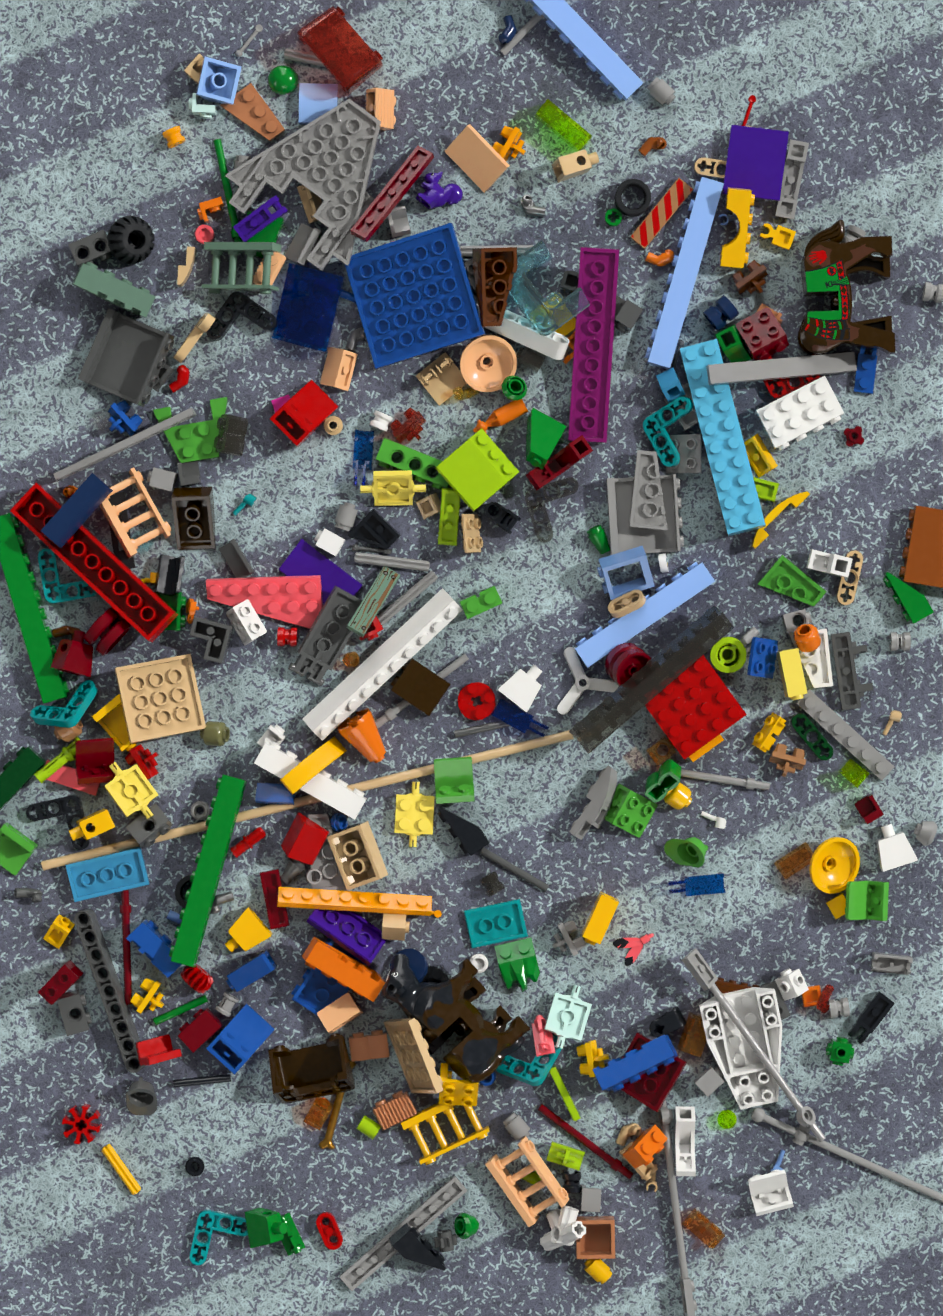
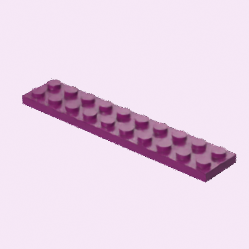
M580 248L568 440L574 441L583 435L588 442L607 443L619 249Z

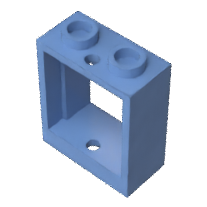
M643 546L598 559L600 564L597 567L600 578H604V582L601 583L604 594H609L610 600L632 590L642 591L655 587ZM639 562L643 575L642 578L612 587L608 575L609 570Z

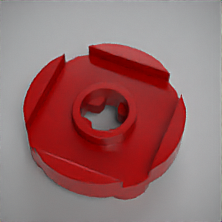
M474 682L464 686L458 695V707L461 713L471 720H483L493 712L496 705L492 689L481 682ZM480 696L482 704L474 707L473 701H471L472 697Z

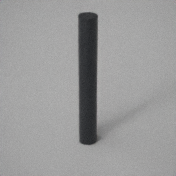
M231 1074L173 1080L174 1087L231 1082Z

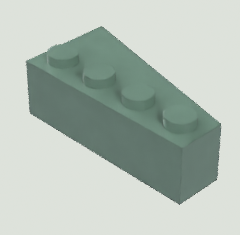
M91 262L81 263L72 285L135 315L147 317L156 297L149 294V290L143 287L138 289L132 286V282L124 278L119 280L115 278L114 273L107 270L104 272L97 270L98 266Z

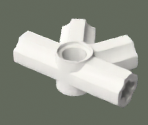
M564 1206L561 1210L549 1211L546 1217L551 1231L545 1233L540 1238V1245L543 1246L544 1250L551 1251L563 1245L572 1246L576 1240L581 1239L586 1234V1227L583 1226L581 1221H576L578 1209Z

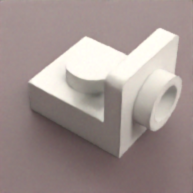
M277 724L275 726L270 725L257 743L262 747L266 742L270 744L271 741L280 745L286 738L284 735L285 730Z

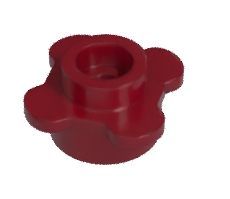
M860 426L844 430L848 447L864 443L865 440L862 437V428Z

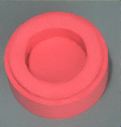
M200 225L195 231V237L201 244L212 242L214 239V230L209 225Z

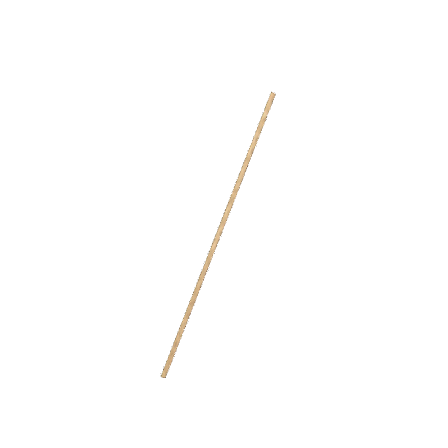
M599 723L463 757H472V764L600 733L601 730ZM434 764L351 784L347 787L353 791L355 788L360 791H366L434 774ZM312 795L295 798L294 805L270 804L238 812L236 823L322 801ZM206 821L170 829L165 835H160L156 838L154 843L205 831L208 829V826H205ZM130 839L41 861L43 871L65 866L69 863L140 847L135 839Z

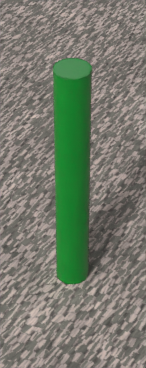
M203 995L153 1018L155 1025H159L208 1002L206 995Z

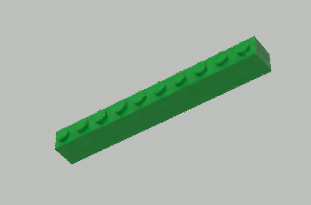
M12 513L0 516V562L43 704L68 697L69 687L66 681L63 682L61 674H64V671L51 668L57 648L56 645L51 643L50 638L53 637L50 626L47 627L44 620L47 619L46 611L40 607L39 601L42 598L39 590H35L34 587L36 578L34 572H30L28 564H31L28 553H24L22 547L25 545L22 534H18L17 527H20L19 521L16 516L13 517Z
M224 774L222 778H218L216 789H218L217 797L214 796L211 802V807L213 808L212 815L207 817L205 826H208L206 834L203 833L200 842L203 847L201 852L197 853L195 863L198 865L196 871H192L190 882L193 883L191 890L188 889L185 895V901H187L186 908H182L180 913L181 926L176 928L174 938H177L175 946L172 945L169 956L172 957V962L191 967L196 966L247 781Z

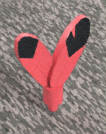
M646 934L641 938H619L613 942V945L617 948H631L625 957L626 966L634 963L643 945L651 941L650 938L654 934Z

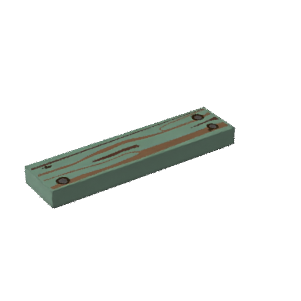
M384 566L346 628L363 637L401 575Z

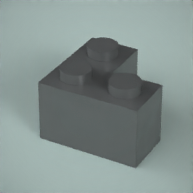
M616 295L615 328L622 333L626 331L630 333L643 309L631 301H625Z
M197 616L194 617L190 636L208 640L203 659L221 664L225 662L234 626Z

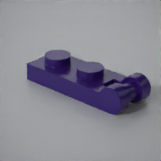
M277 195L233 226L244 242L249 241L288 212L286 207H282L279 203L280 199ZM272 206L276 210L273 214L268 210Z

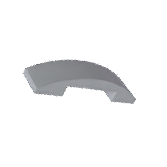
M790 139L784 165L780 201H777L775 216L794 220L809 147L807 142Z

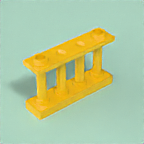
M439 1103L401 1122L404 1130L408 1128L409 1131H412L422 1151L423 1157L419 1158L420 1165L423 1163L426 1165L436 1161V1157L475 1138L477 1140L488 1136L487 1133L490 1132L489 1126L482 1128L473 1107L464 1106L475 1129V1132L465 1136L453 1112V1106L455 1105L446 1106ZM443 1112L447 1115L458 1138L457 1141L447 1144L435 1119L438 1113ZM424 1120L429 1122L441 1147L432 1153L418 1128L420 1126L419 1123Z

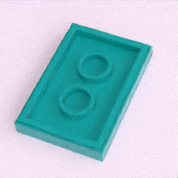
M520 899L464 910L472 948L528 937Z

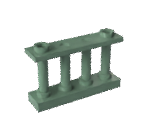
M204 242V250L211 251V255H213L211 284H202V288L209 290V293L220 294V291H260V294H271V291H279V287L270 285L271 256H273L274 252L281 253L280 244L274 242ZM223 252H228V255H230L228 284H219L220 256ZM239 252H245V255H247L245 285H236L237 256H239ZM256 252H262V255H264L262 285H253L254 256H256Z

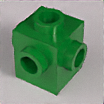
M837 1037L836 1039H831L830 1043H827L826 1055H828V1059L832 1061V1064L843 1066L844 1063L849 1064V1060L853 1059L854 1048H852V1044L848 1042L847 1038ZM840 1049L844 1050V1055L842 1056L838 1055Z

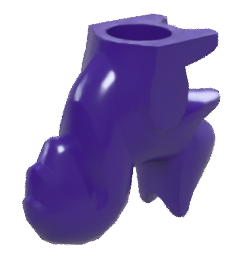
M442 171L426 174L424 177L426 183L422 182L421 185L425 192L417 194L416 200L427 209L431 210L442 207L446 203L449 205L457 204L463 197L462 189L457 184L450 183L444 188L438 184L443 174Z

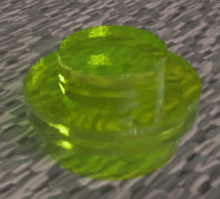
M723 1110L718 1114L717 1121L720 1127L730 1129L735 1126L737 1118L733 1111Z

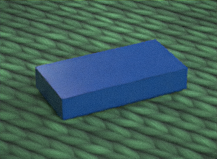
M257 783L256 803L294 805L295 793L292 795L284 784Z

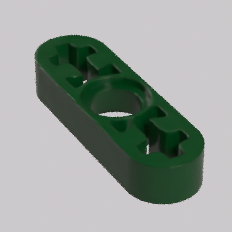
M801 713L795 714L791 719L792 727L819 759L829 760L833 756L832 746L806 715ZM797 717L800 719H805L803 721V724L806 727H808L809 724L811 726V728L807 729L804 732V734L801 733V731H803L804 729L800 725H795L797 723ZM814 731L818 737L815 742L811 743L807 740V734ZM821 739L824 741V743H821V746L829 748V755L827 757L825 755L820 756L821 750L818 746L816 749L813 748Z

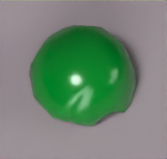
M285 65L275 67L268 76V86L274 93L279 95L294 92L299 83L296 71Z

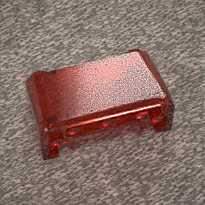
M332 6L297 32V35L304 45L307 44L308 49L322 62L349 96L383 66L381 62L383 57L377 50L373 52L344 18L345 13L339 6L337 8Z

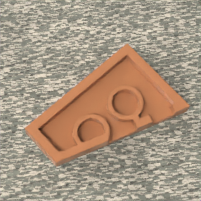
M252 83L236 93L233 105H220L268 141L273 140L285 131Z

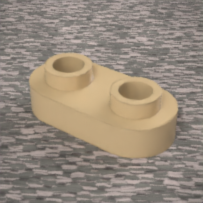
M632 590L613 599L608 605V611L614 618L623 617L641 608L645 604L646 598L642 591Z

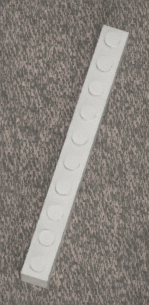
M442 588L303 718V721L323 741L463 609Z

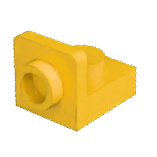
M59 914L43 939L60 949L75 924L67 917Z

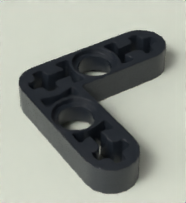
M235 291L228 297L214 318L216 320L206 333L213 341L221 340L240 314L267 332L275 330L278 321L273 314L239 291ZM241 296L240 300L242 301V303H237L234 306V308L237 310L236 312H234L231 308L227 307L229 304L233 307V305L235 304V301L233 299L235 297L239 298ZM255 306L258 308V313L256 316L251 317L248 314V310L250 307ZM226 311L232 314L229 321L222 320V314ZM261 316L265 317L267 320L272 318L271 322L273 324L271 326L267 325L265 327L266 323L260 319ZM217 320H219L222 324L226 325L224 328L222 326L219 327V335L215 334L214 336H212L213 332L211 331V329H217L219 326V324L216 323Z
M75 795L35 803L26 810L27 817L32 821L66 815L69 830L75 828L71 822L74 817H79L80 819L85 817L81 800ZM71 798H73V801H77L78 805H75V811L80 810V814L69 816V812H73L72 807L67 805ZM51 803H57L59 806V811L55 814L49 811ZM42 804H45L47 816H44V812L37 814V818L30 814L33 807L39 810L43 809ZM71 839L73 847L78 850L87 848L90 843V839L83 843V847H81L80 844H76V840L73 841Z

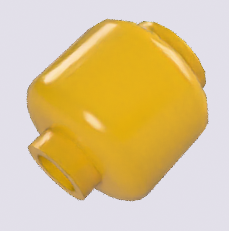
M679 783L677 787L667 791L663 799L665 803L674 809L680 810L683 807H688L691 803V790L682 783Z

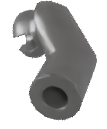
M528 194L522 197L521 206L528 215L545 216V207L536 206L532 197Z
M363 327L351 331L346 349L355 351L357 342L367 339Z

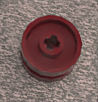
M112 607L91 625L83 637L90 645L100 640L96 650L102 656L110 652L132 626L125 619L113 625L117 621L119 613Z
M633 643L617 645L610 651L605 662L608 676L622 689L631 692L641 690L647 686L653 678L655 671L654 662L651 657Z

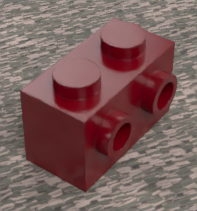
M208 1008L204 1011L200 1009L193 1015L195 1019L190 1024L186 1022L179 1028L181 1032L178 1037L193 1053L223 1025Z

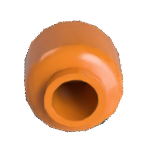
M802 624L794 631V640L800 651L812 652L820 646L821 638L814 625Z

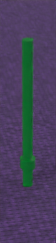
M221 139L214 140V146L232 227L230 231L231 236L235 242H242L241 237L233 228L238 223L235 207L229 203L233 194L230 180L226 177L228 170Z

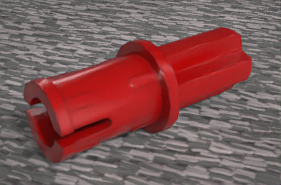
M258 827L248 836H243L240 842L230 848L233 855L238 858L249 848L252 849L254 844L266 836L265 831Z

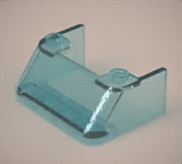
M541 240L517 258V270L514 273L511 283L513 285L508 295L540 335L547 336L590 306V303L581 287L565 298L558 292H551L543 297L527 278V276L552 259L547 247Z

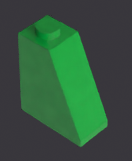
M533 408L527 418L526 461L535 467L543 469L567 426Z

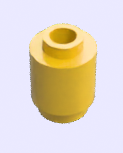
M587 1259L584 1263L586 1266L584 1270L596 1282L604 1284L612 1275L610 1267L601 1259Z

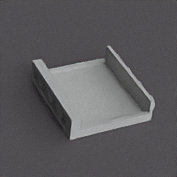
M676 474L660 476L668 531L629 527L634 477L606 479L611 555L639 546H643L645 553L681 551L680 547H684L683 536H680L679 528H683L682 517L678 515V509H681L682 506L681 497L677 498V490H680V478H676Z

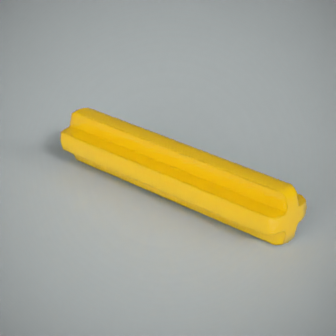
M110 1144L103 1147V1154L131 1194H137L141 1187Z

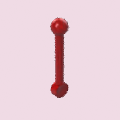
M754 95L749 97L750 103L742 126H746L752 105L756 102Z

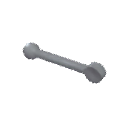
M256 25L253 34L241 49L235 52L236 57L240 58L243 55L242 52L258 32L263 30L262 25Z

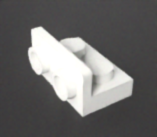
M248 599L226 612L244 646L267 632Z

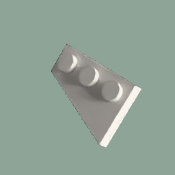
M827 629L818 630L821 643L816 650L812 652H802L799 650L801 663L813 688L833 686ZM794 632L788 633L794 647L798 648L794 640Z

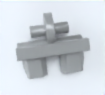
M574 920L558 923L557 925L564 938L561 939L559 933L553 935L556 940L552 944L553 948L559 946L561 952L567 950L564 943H567L573 956L579 954L578 951L585 947L586 943L582 936L574 940L571 939L569 934L578 930Z

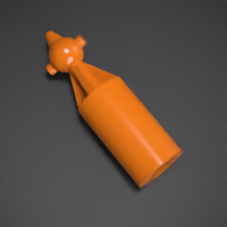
M523 400L511 401L494 410L486 422L480 419L477 420V425L473 432H478L482 428L487 433L488 427L503 426L527 413L528 410Z

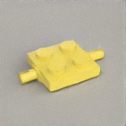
M412 470L373 471L372 485H360V493H372L374 506L413 505L414 492H426V484L414 485Z
M116 762L111 764L109 767L116 776L104 787L127 818L140 810L147 819L152 817L154 814H152L147 805L158 796V793L137 764L123 771Z
M412 782V793L406 795L396 794L394 833L409 835L408 847H412V842L413 847H417V836L433 835L435 796L420 794V782Z

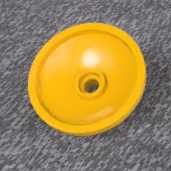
M833 837L825 840L817 847L812 855L809 866L810 878L816 888L829 894L839 893L846 889L848 881L855 880L860 866V856L856 846L850 840L843 837Z

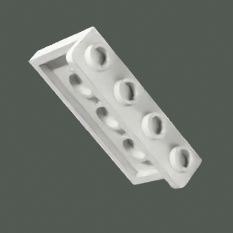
M825 376L756 410L773 444L774 450L779 448L780 451L789 447V442L792 440L801 441L807 437L806 433L812 430L816 433L824 429V424L830 422L832 425L840 421V416L844 414Z

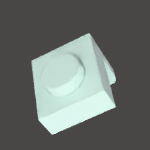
M193 93L192 98H189V110H192L193 115H200V118L211 119L212 116H216L217 108L215 105L198 104V95L196 93Z

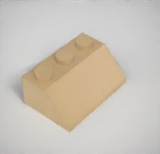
M368 821L327 837L347 891L388 875Z

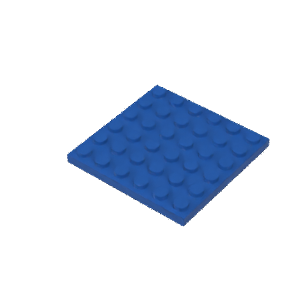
M453 223L351 256L350 264L348 266L345 264L375 369L485 335Z

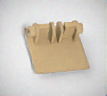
M446 352L416 375V378L439 406L467 384L462 377L461 371Z
M461 514L462 538L464 539L463 550H465V553L481 552L483 540L480 537L481 520L478 514Z

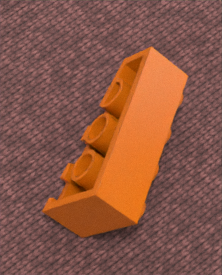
M313 937L302 955L307 966L312 969L318 968L326 977H333L342 986L351 988L355 993L366 997L372 1002L375 1001L386 983L375 970L316 937Z

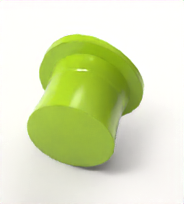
M723 637L717 640L710 651L711 663L717 670L724 673L738 671L743 667L747 657L744 645L733 637Z

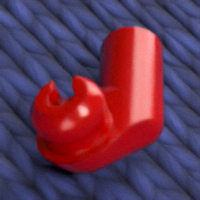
M185 365L178 366L177 380L169 384L173 393L186 386L189 382L190 372Z

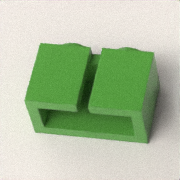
M495 586L480 592V597L478 598L476 595L460 601L467 619L502 604Z

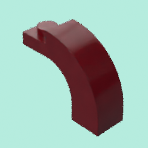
M581 435L549 458L543 469L536 467L526 474V477L537 491L590 454L593 449L583 435Z

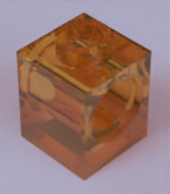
M664 736L646 749L657 766L676 753L672 742ZM661 744L666 745L668 748L665 755H659L657 752V748Z

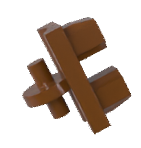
M753 260L747 265V269L750 272L749 275L745 277L741 271L732 275L736 290L740 295L746 290L750 294L755 290L759 294L763 292L761 286L766 283L763 278L768 275L767 269L764 265H760Z

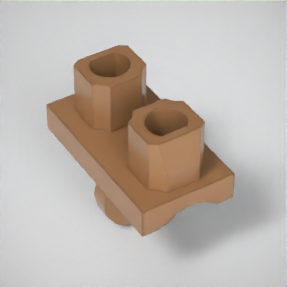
M778 743L770 755L769 762L777 764L776 769L782 770L781 776L786 777L787 772L794 774L795 769L802 771L806 764L804 750L794 748L792 756L787 755V746Z

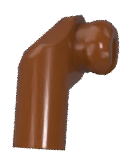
M649 137L638 151L643 156H646L651 149H665L667 142L663 137Z

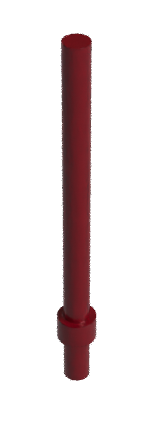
M128 889L121 891L122 905H120V913H122L124 997L126 1005L132 1004L130 1002L132 999L131 944L126 939L130 935L131 913Z
M541 1104L537 1109L607 1162L615 1172H620L628 1179L633 1176L634 1173L623 1166V1162L611 1157L546 1106Z

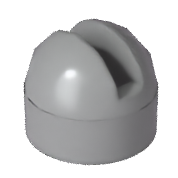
M310 869L306 873V880L310 884H318L322 880V874L317 869ZM311 872H314L315 881H312Z

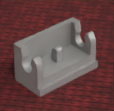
M872 952L870 971L909 975L911 974L910 966L913 963V957Z

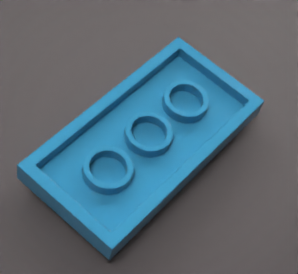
M141 847L65 865L74 902L150 884Z

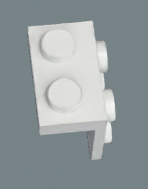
M773 1170L768 1174L754 1175L748 1179L756 1216L794 1207L785 1170Z

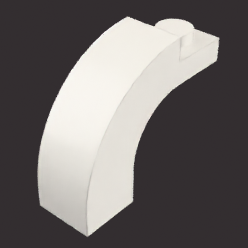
M675 1106L676 1176H696L695 1107Z

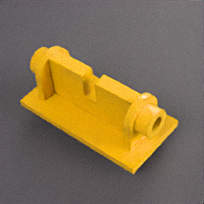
M772 712L765 719L761 731L757 732L754 736L752 745L766 753L776 741L771 735L774 733L779 736L786 726V720Z

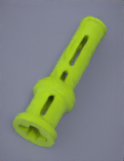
M78 736L67 747L64 746L59 755L34 773V776L41 784L68 761L75 760V742L80 740Z

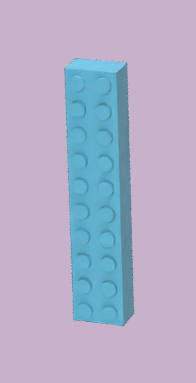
M714 339L680 348L728 537L766 527L729 384L709 385L706 366L723 364L718 341Z

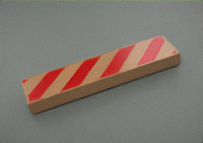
M678 178L630 238L643 249H646L694 189Z

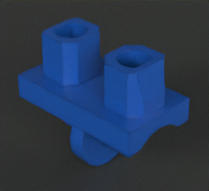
M125 400L118 404L114 402L108 410L111 415L108 420L112 424L109 430L113 432L117 429L120 434L126 431L130 437L133 436L143 420L137 414L133 415L130 419L125 413L130 410V406Z

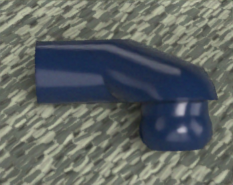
M512 15L503 17L506 28L498 37L502 44L509 43L516 34L517 30Z

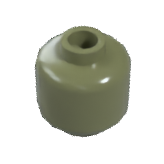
M208 721L205 729L200 730V737L207 746L221 747L229 741L230 730L224 722Z

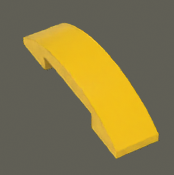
M802 492L779 503L765 516L766 527L789 504L797 508L810 494ZM766 527L757 529L751 547L753 549H756L769 536L764 530Z
M334 736L300 762L280 781L293 795L347 750Z

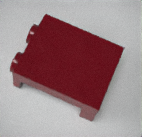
M69 960L38 993L50 1005H53L84 972Z

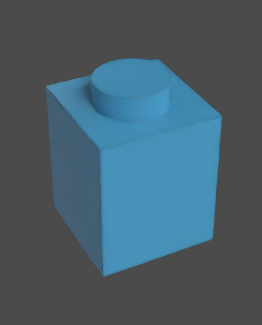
M674 368L656 375L668 403L686 394Z

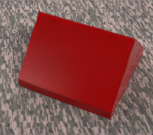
M297 813L281 847L287 857L313 865L329 831L301 813Z

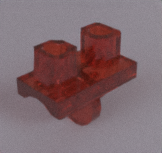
M409 408L403 414L408 419L403 425L398 419L390 424L393 431L392 434L399 443H402L405 439L411 441L414 437L419 441L421 437L418 434L423 430L421 425L426 422L419 411L416 412Z

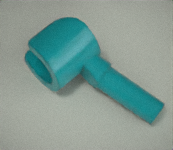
M252 494L246 495L241 504L232 513L236 516L246 504L252 507L257 498Z

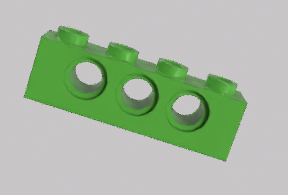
M383 439L376 460L379 461L378 465L387 469L392 466L397 468L396 471L412 470L409 466L410 462L418 460L421 466L418 470H412V475L415 476L414 480L425 483V480L432 483V487L442 490L443 487L448 488V482L439 472L434 478L427 475L429 468H436L443 461L389 439ZM394 453L402 454L403 459L400 463L392 461Z

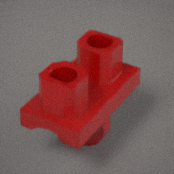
M141 744L129 750L130 753L125 757L126 762L130 766L137 763L147 780L159 773L155 768L158 764L154 759L158 756L157 752L151 754L149 749L144 750Z

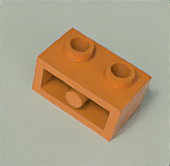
M655 1124L644 1130L622 1155L634 1169L643 1164L647 1166L653 1161L654 1158L652 1156L658 1154L665 1147L663 1144L668 1138Z

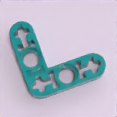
M688 397L676 398L647 417L643 422V429L661 462L667 467L677 466L680 462V454L665 428L692 411L693 402ZM681 401L687 402V404L685 405L686 409L681 408L677 411L675 410V408H678L682 405ZM666 410L672 412V418L669 421L664 419V412ZM650 421L656 423L654 425L655 430L649 429ZM661 436L666 440V444L663 447H659L657 443L658 438ZM669 455H674L673 462H668Z
M47 548L39 552L38 562L45 599L48 602L60 603L94 597L98 594L95 590H93L92 594L90 591H83L84 596H81L79 584H83L82 588L89 587L85 581L61 584L55 553ZM46 551L52 555V558L49 559V564H54V568L48 567L43 569V565L47 566L46 560H42V556L45 555ZM49 570L54 571L56 575L55 579L51 582L45 578V574ZM57 583L58 586H54V591L59 593V596H56V600L48 596L52 591L51 587H46V584ZM70 586H75L78 590L75 597H70L67 593Z
M84 681L80 684L65 708L39 705L31 710L30 716L36 724L71 728L79 722L96 696L98 688L93 681Z
M553 1035V1040L555 1043L558 1039L557 1035ZM555 1047V1053L535 1056L531 1064L507 1055L501 1062L505 1061L507 1065H499L496 1071L529 1085L539 1086L546 1079L562 1049ZM548 1057L549 1061L546 1064L539 1063L540 1059ZM516 1067H524L521 1073H514ZM537 1074L539 1075V1077H535L534 1079L531 1076H536Z
M203 1210L197 1219L190 1251V1261L194 1265H202L206 1261L213 1230L238 1236H247V1229L245 1232H242L240 1227H235V1230H231L234 1220H238L237 1225H242L243 1222L246 1223V1218L212 1210ZM206 1214H209V1218L212 1219V1221H208L206 1227L210 1228V1231L205 1228L199 1229V1226L203 1227L204 1220L201 1217H204ZM222 1218L230 1220L231 1225L228 1228H223L220 1225ZM204 1232L207 1234L208 1240L200 1242L197 1239V1235ZM195 1244L200 1247L206 1246V1250L204 1248L201 1250V1256H204V1258H200L199 1261H196V1257L193 1256V1254L198 1252V1247H194Z

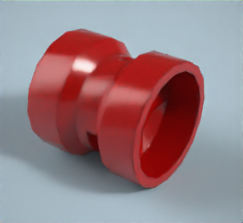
M278 627L277 646H284L286 644L291 647H297L298 629L291 628L288 630Z

